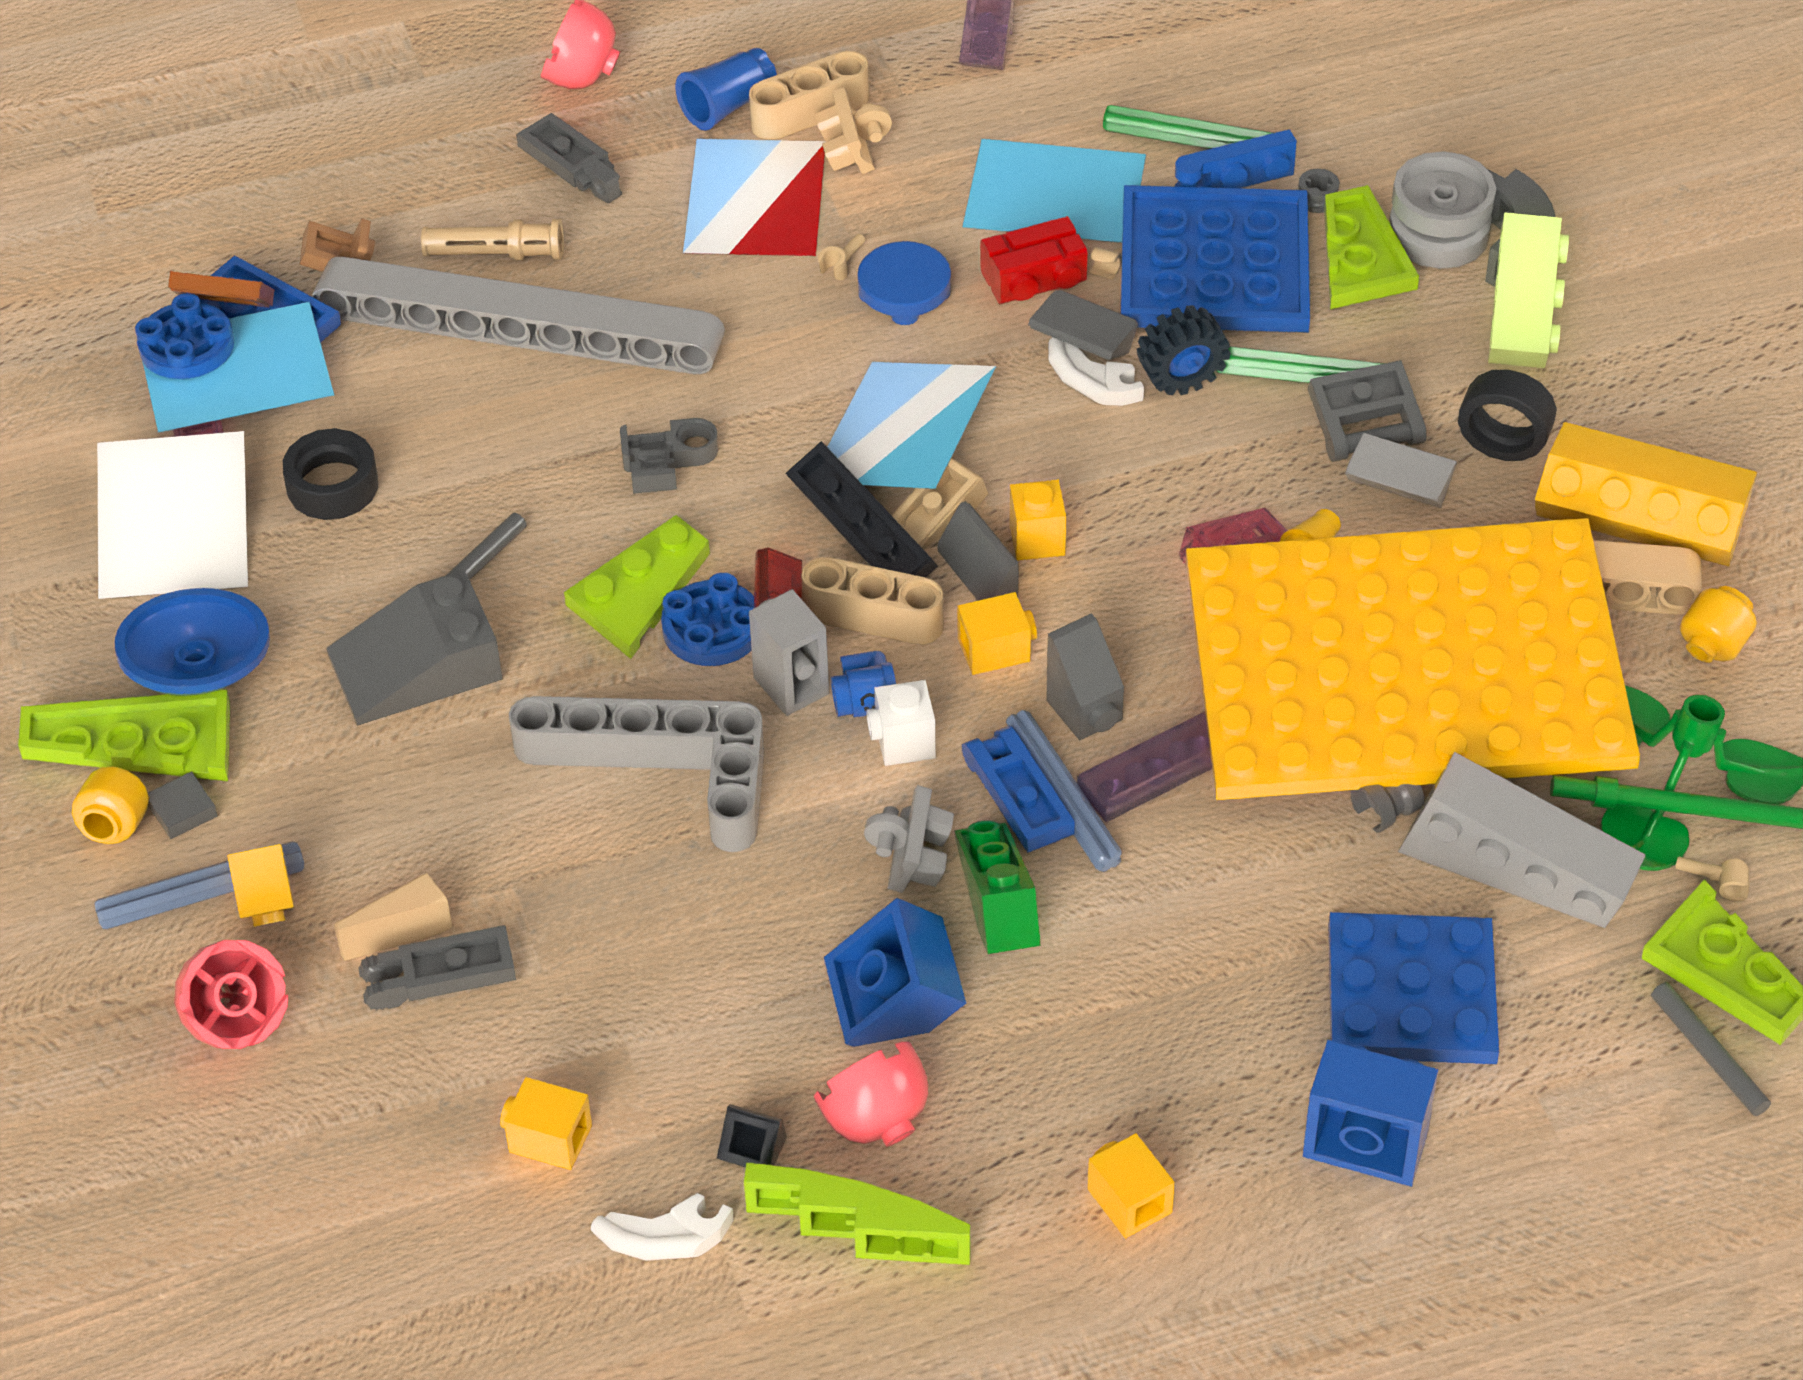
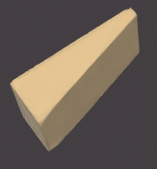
M951 458L936 489L916 488L892 514V517L924 550L942 536L960 503L966 501L975 509L986 498L988 491L983 478Z
M428 873L335 922L334 927L340 956L346 961L441 934L452 928V921L446 896Z

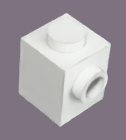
M926 680L874 687L875 709L867 710V723L871 740H879L884 765L889 766L935 759V717Z

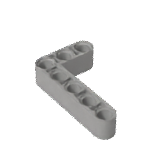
M533 696L525 697L511 707L509 722L514 754L522 762L532 765L708 769L710 770L707 803L711 841L719 849L728 852L742 851L749 848L755 842L758 831L764 764V739L761 712L754 705L741 701Z

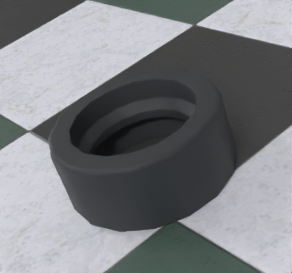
M1509 369L1490 370L1478 375L1469 385L1459 409L1458 425L1463 437L1471 446L1488 457L1503 461H1523L1536 456L1545 447L1555 422L1557 407L1552 394L1541 382L1529 375ZM1485 404H1502L1513 407L1523 413L1532 425L1528 427H1513L1502 424L1492 418L1482 406Z
M332 428L317 430L304 435L288 448L282 460L287 496L294 508L308 517L322 520L348 517L360 512L373 500L378 490V474L374 451L366 439L352 431ZM343 463L358 469L349 479L332 485L312 484L303 479L314 468L324 464Z

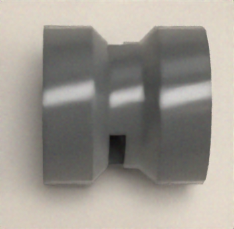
M1376 784L1360 787L1359 790H1351L1350 798L1353 808L1358 814L1371 807L1380 815L1381 823L1372 828L1376 833H1380L1395 823L1396 816L1400 814L1408 816L1421 809L1425 797L1421 785L1401 784L1397 787H1383Z

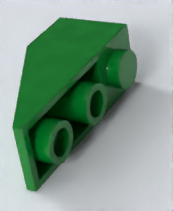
M978 821L969 825L966 829L954 830L978 932L987 954L1041 946L1036 889L1006 822Z

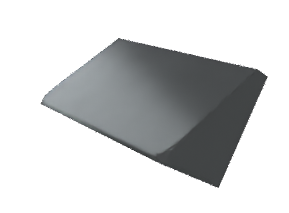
M1056 290L1034 313L1028 325L1031 326V329L1111 360L1129 354L1138 322L1135 319L1063 290Z
M966 501L960 503L938 542V552L978 601L1016 592L1018 597L1019 563L970 503L968 504Z

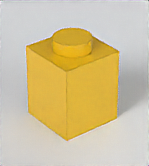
M1059 479L1010 484L1009 525L1017 561L1065 556L1066 512Z
M1016 592L957 605L958 641L972 675L1030 662L1031 640L1037 639V628L1032 612L1030 610L1023 611Z
M278 844L227 855L240 919L252 917L254 927L285 921L284 910L293 909L295 906L282 845Z
M525 1077L516 1097L512 1095L508 1097L501 1113L500 1126L505 1129L509 1153L572 1170L592 1127L588 1094Z
M1137 1133L1120 1142L1112 1141L1106 1143L1089 1158L1088 1191L1125 1239L1173 1212L1175 1182Z

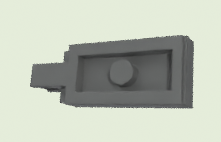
M553 113L548 114L516 134L519 148L573 187H577L581 191L590 188L595 197L608 204L622 195L619 186L620 175L613 169L614 165L609 161L608 152Z

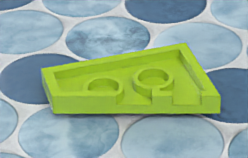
M1366 185L1325 194L1324 216L1330 309L1418 290L1419 274L1370 187Z
M675 515L564 592L565 605L632 659L640 648L639 640L649 627L655 628L661 620L663 598L665 595L685 587L710 555L709 540L679 516Z
M1704 879L1644 945L1641 959L1781 1045L1803 1020V985L1772 952H1764L1747 934L1748 926L1736 913L1729 915L1715 899L1717 892Z

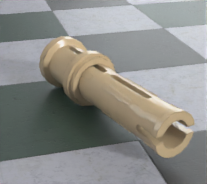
M514 219L513 222H509L508 226L424 227L421 232L423 256L509 254L510 258H514L516 261L523 260L525 256L551 255L554 260H562L564 251L563 225L561 219H552L551 223L524 224L522 219Z

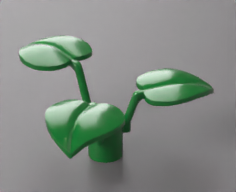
M1625 685L1638 747L1643 742L1650 747H1655L1672 732V739L1679 755L1664 790H1675L1688 757H1700L1704 753L1709 752L1713 745L1716 767L1720 770L1728 771L1725 779L1728 788L1746 801L1781 805L1791 800L1802 789V757L1750 739H1732L1723 743L1727 732L1720 727L1725 717V710L1714 698L1706 695L1689 696L1684 701L1681 710L1676 709L1672 719H1670L1669 712L1659 701L1638 689ZM1616 805L1614 810H1606L1600 824L1601 831L1645 854V858L1639 868L1641 870L1660 871L1674 866L1679 856L1684 857L1690 840L1686 826L1677 820L1664 817L1665 811L1654 810L1653 812L1651 809Z

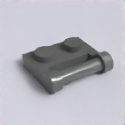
M1401 360L1310 379L1307 389L1325 437L1327 454L1332 462L1345 460L1348 458L1349 453H1354L1363 433L1395 443L1407 441L1409 445L1420 444L1426 441V426ZM1400 413L1402 423L1346 435L1342 428V425Z

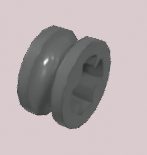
M1317 168L1304 172L1299 178L1298 188L1299 190H1307L1308 211L1324 213L1325 194L1338 192L1340 182L1333 172L1326 169Z

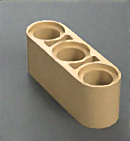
M842 51L754 84L749 92L751 130L753 134L764 140H776L817 125L815 113L834 106L835 102L832 91L845 87L848 93L851 108L854 110L862 108L869 101L867 58L856 51Z
M1593 540L1608 609L1675 615L1686 614L1702 591L1701 557L1691 549Z
M831 557L815 558L806 563L802 569L803 602L824 625L923 645L932 643L943 633V591L941 586L934 580Z

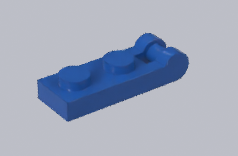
M1288 129L1181 156L1175 163V177L1178 179V182L1174 187L1243 188L1294 175L1297 140L1291 130Z
M1009 725L994 731V737L985 741L976 738L962 744V753L968 768L972 772H976L1027 853L1074 835V819L1012 726Z

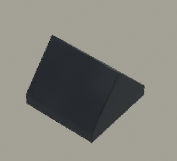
M729 1104L716 1159L746 1167V1163L774 1166L787 1138L783 1120Z

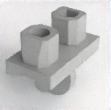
M917 785L914 789L912 805L903 808L900 817L898 816L899 811L897 808L887 806L883 809V813L875 814L866 820L864 836L871 845L877 847L876 853L881 857H889L892 854V850H894L888 889L903 893L910 880L936 887L944 874L947 861L946 853L923 846V841L943 846L952 829L954 813L930 805L932 789Z

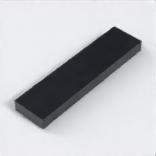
M822 441L785 473L870 566L925 578L938 567L923 548Z

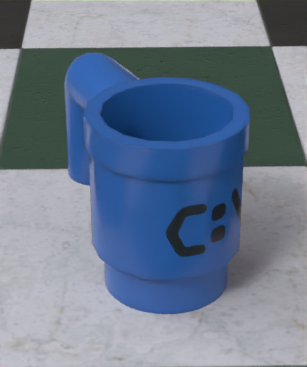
M870 651L840 656L843 675L831 676V688L837 717L852 715L853 718L867 716V710L875 709L874 687L896 684L892 663L887 662L884 653L881 651Z

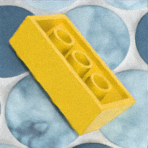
M1564 422L1548 454L1536 493V516L1551 520L1589 518L1590 528L1593 531L1642 544L1688 548L1698 553L1702 560L1730 567L1757 472Z

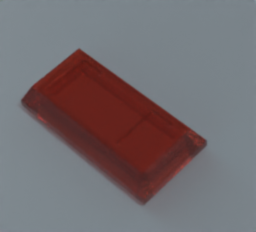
M769 547L756 551L754 608L758 607L762 602L774 599L791 589L802 599L801 559Z

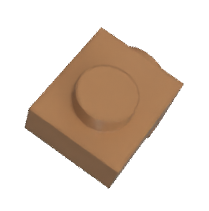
M361 218L354 234H350L309 220L303 232L299 265L323 272L328 261L334 257H348L370 261L375 247V240L369 238L371 221Z

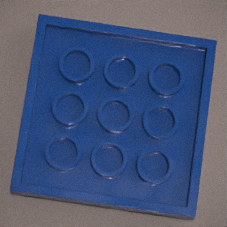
M1124 185L1120 314L1135 319L1138 322L1137 328H1146L1149 324L1156 327L1159 324L1156 318L1161 314H1164L1167 319L1172 316L1171 309L1179 307L1181 312L1184 313L1186 306L1194 305L1196 310L1203 307L1208 313H1211L1221 330L1309 333L1310 291L1307 190Z

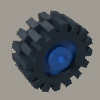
M1194 305L1186 306L1184 313L1181 312L1179 307L1171 309L1172 316L1167 319L1164 314H1161L1156 318L1159 324L1156 327L1149 324L1145 328L1148 336H1140L1138 340L1140 347L1136 348L1140 363L1156 389L1160 392L1164 390L1167 395H1174L1176 390H1178L1180 395H1186L1191 386L1194 387L1195 391L1202 389L1201 382L1207 379L1212 383L1217 378L1214 371L1223 372L1226 367L1223 360L1230 359L1231 353L1228 349L1230 344L1214 316L1203 307L1196 310Z

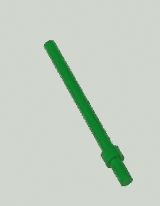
M1553 775L1550 784V796L1591 801V807L1614 810L1616 805L1803 829V808L1624 785L1619 784L1617 778L1595 776L1594 780Z

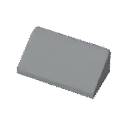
M1363 433L1348 463L1345 475L1348 480L1441 508L1457 461Z

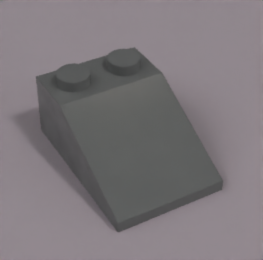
M465 570L417 584L326 648L357 726L503 680L497 639Z

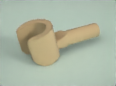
M857 234L843 249L835 246L824 248L818 255L820 272L824 274L829 267L834 266L835 279L844 280L847 278V262L865 243L864 236Z
M1122 245L1113 251L1095 247L1091 253V259L1095 260L1089 274L1113 280L1119 271L1122 261Z
M1678 857L1676 862L1677 870L1708 877L1710 880L1720 881L1719 893L1727 900L1743 901L1747 899L1749 894V868L1743 860L1737 858L1729 859L1719 866Z

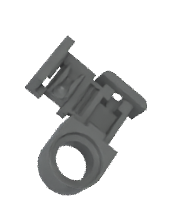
M703 418L670 420L671 431L637 435L627 434V424L621 426L620 438L623 468L625 471L631 472L633 494L677 490L675 468L701 466L714 460L718 454V436L715 425ZM696 436L708 440V443L701 447H689L684 444L687 439Z

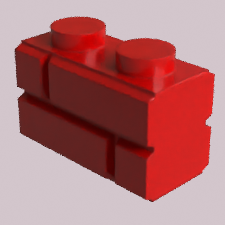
M1068 216L980 240L981 273L988 286H991V291L999 305L1015 300L1025 301L1034 295L1058 288L1069 289L1087 280V248L1080 235L1076 233V229Z

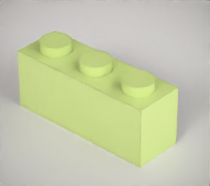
M1504 213L1500 235L1488 363L1545 368L1549 353H1558L1561 326L1552 324L1553 308H1562L1565 280L1556 279L1557 264L1566 263L1569 245V235L1560 234L1562 218Z

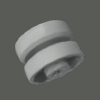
M1444 151L1424 153L1414 157L1397 171L1393 184V206L1389 223L1412 262L1421 266L1438 269L1460 267L1476 260L1487 249L1492 223L1491 215L1496 195V185L1493 176L1480 162L1462 154Z

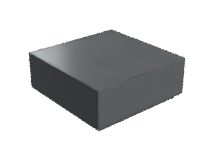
M192 771L148 792V807L170 839L218 817L214 803Z

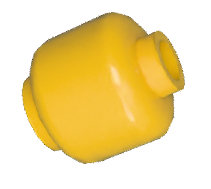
M1720 586L1718 589L1709 588L1701 591L1680 623L1682 637L1687 642V651L1696 659L1706 663H1711L1713 660L1722 662L1734 660L1757 625L1755 613L1752 611L1754 608L1753 603L1742 592L1729 586Z
M115 766L101 767L93 771L83 783L73 800L71 814L75 825L87 838L103 844H118L129 839L137 829L147 811L149 796L145 785L128 770Z

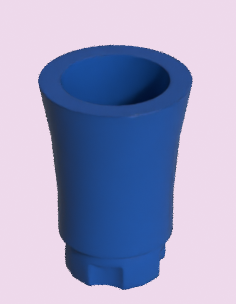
M752 48L747 52H738L706 67L679 74L675 83L678 103L686 118L700 130L708 131L726 116L749 103L751 87L762 80L776 76V68L768 58L767 53L761 48Z

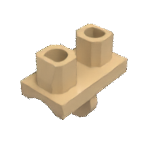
M845 87L832 91L835 105L815 113L817 125L826 141L822 144L830 165L834 171L856 163L862 175L875 170L867 140L879 142L889 132L892 125L889 111L885 107L873 105L872 103H866L861 109L856 111L851 108Z

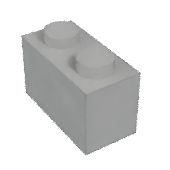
M791 589L774 599H768L758 607L750 610L753 676L782 712L788 716L829 694L826 627L794 590Z

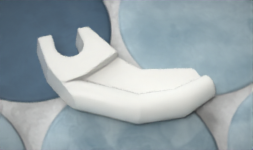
M1054 337L1049 340L1048 360L1063 383L1102 405L1123 406L1143 401L1144 386L1141 381L1134 383L1135 368L1133 364L1109 361L1106 362V365L1090 361L1076 346Z
M696 1193L671 1208L670 1213L653 1219L610 1212L605 1217L597 1216L591 1224V1231L612 1251L645 1261L698 1257L722 1240L734 1221L733 1208L723 1204L715 1217L703 1218L701 1215L706 1209L705 1196Z

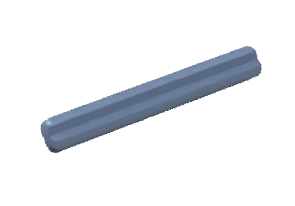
M1021 710L1017 714H1011L1006 719L1007 726L1010 725L1015 729L1074 819V836L1094 867L1101 872H1105L1111 867H1117L1121 862L1120 856L1122 851L1031 713Z
M292 841L281 844L288 875L301 872L304 869V859L297 842ZM227 860L99 898L95 901V910L99 924L103 929H110L234 892L229 862Z

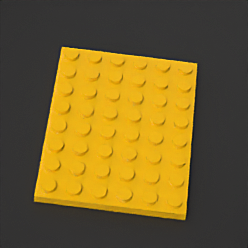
M1589 518L1186 549V565L1216 800L1359 790L1360 787L1376 784L1383 787H1397L1401 784H1435L1454 752L1504 779L1638 769L1640 753Z

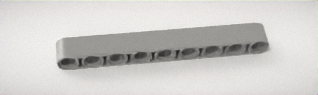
M334 257L328 261L312 294L313 298L339 311L340 320L689 374H703L712 368L725 332L724 325L718 317L699 310L348 257Z

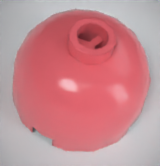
M575 0L571 4L552 44L554 46L551 53L553 56L551 60L547 58L541 73L542 79L567 89H584L593 85L602 73L611 75L620 51L613 48L616 32L613 22L604 11L585 0Z
M221 940L202 947L183 964L175 982L174 1004L180 1021L197 1040L215 1048L242 1049L263 1042L279 1027L288 1007V995H285L286 985L283 980L285 974L282 965L267 949L247 940Z
M910 1042L896 1043L895 1046L900 1054L886 1059L882 1050H879L852 1064L827 1082L832 1092L828 1096L819 1091L815 1093V1102L836 1133L848 1141L862 1144L882 1139L886 1147H889L904 1140L915 1131L911 1122L924 1110L928 1098V1082L921 1060Z

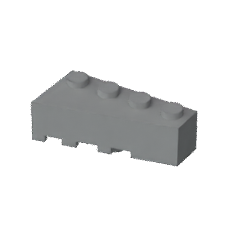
M1456 752L1452 755L1426 798L1398 851L1399 853L1603 928L1608 925L1625 901L1645 858V854Z

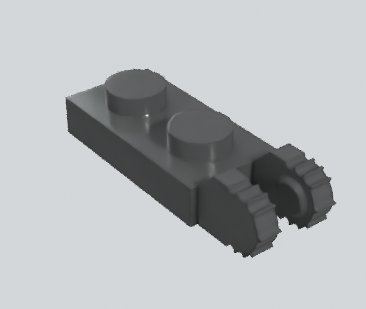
M505 925L401 945L398 950L378 953L376 956H366L365 959L361 960L358 967L360 977L366 983L371 982L370 986H366L365 993L363 994L364 1003L371 1010L376 1009V1011L378 1009L399 1007L407 999L410 1002L516 980Z

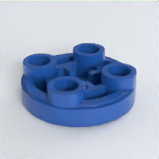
M898 241L884 244L869 252L863 258L858 268L859 298L874 310L890 315L892 320L899 325L915 323L919 319V315L937 308L944 300L948 299L951 293V270L947 259L936 249L922 243Z
M191 293L176 296L172 300L171 305L165 306L149 317L141 319L135 326L137 346L143 364L153 373L167 378L189 379L205 375L221 366L229 358L234 348V334L227 315L215 306L201 303L199 297Z
M717 573L711 576L709 580L695 582L680 590L671 591L663 598L661 623L664 641L673 654L695 665L720 666L735 662L752 651L749 611L758 607L759 603L754 595L738 585L737 579L729 573Z

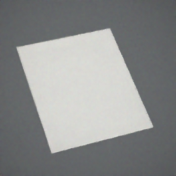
M244 431L97 443L98 599L166 594L191 588L228 589L248 587Z

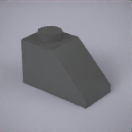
M1092 613L1048 633L1046 701L1080 741L1097 732H1105L1117 722L1123 720L1124 685Z

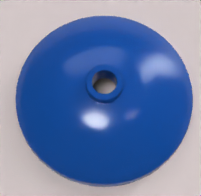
M191 588L157 596L138 606L120 624L114 643L116 658L120 668L134 682L160 693L187 696L218 691L244 678L265 657L270 643V634L264 613L249 599L220 589Z

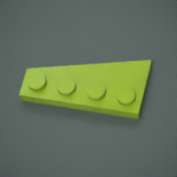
M224 689L200 695L181 696L164 694L21 706L18 747L22 759L100 768L115 766L128 771L183 776L192 771L196 778L228 781L230 700L228 691Z

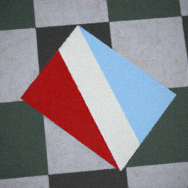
M697 139L683 253L816 256L825 157L822 143L826 141Z

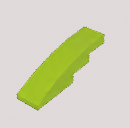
M746 1163L744 1190L747 1213L800 1216V1231L803 1236L855 1238V1256L859 1259L970 1265V1224L928 1204L858 1180L801 1168Z

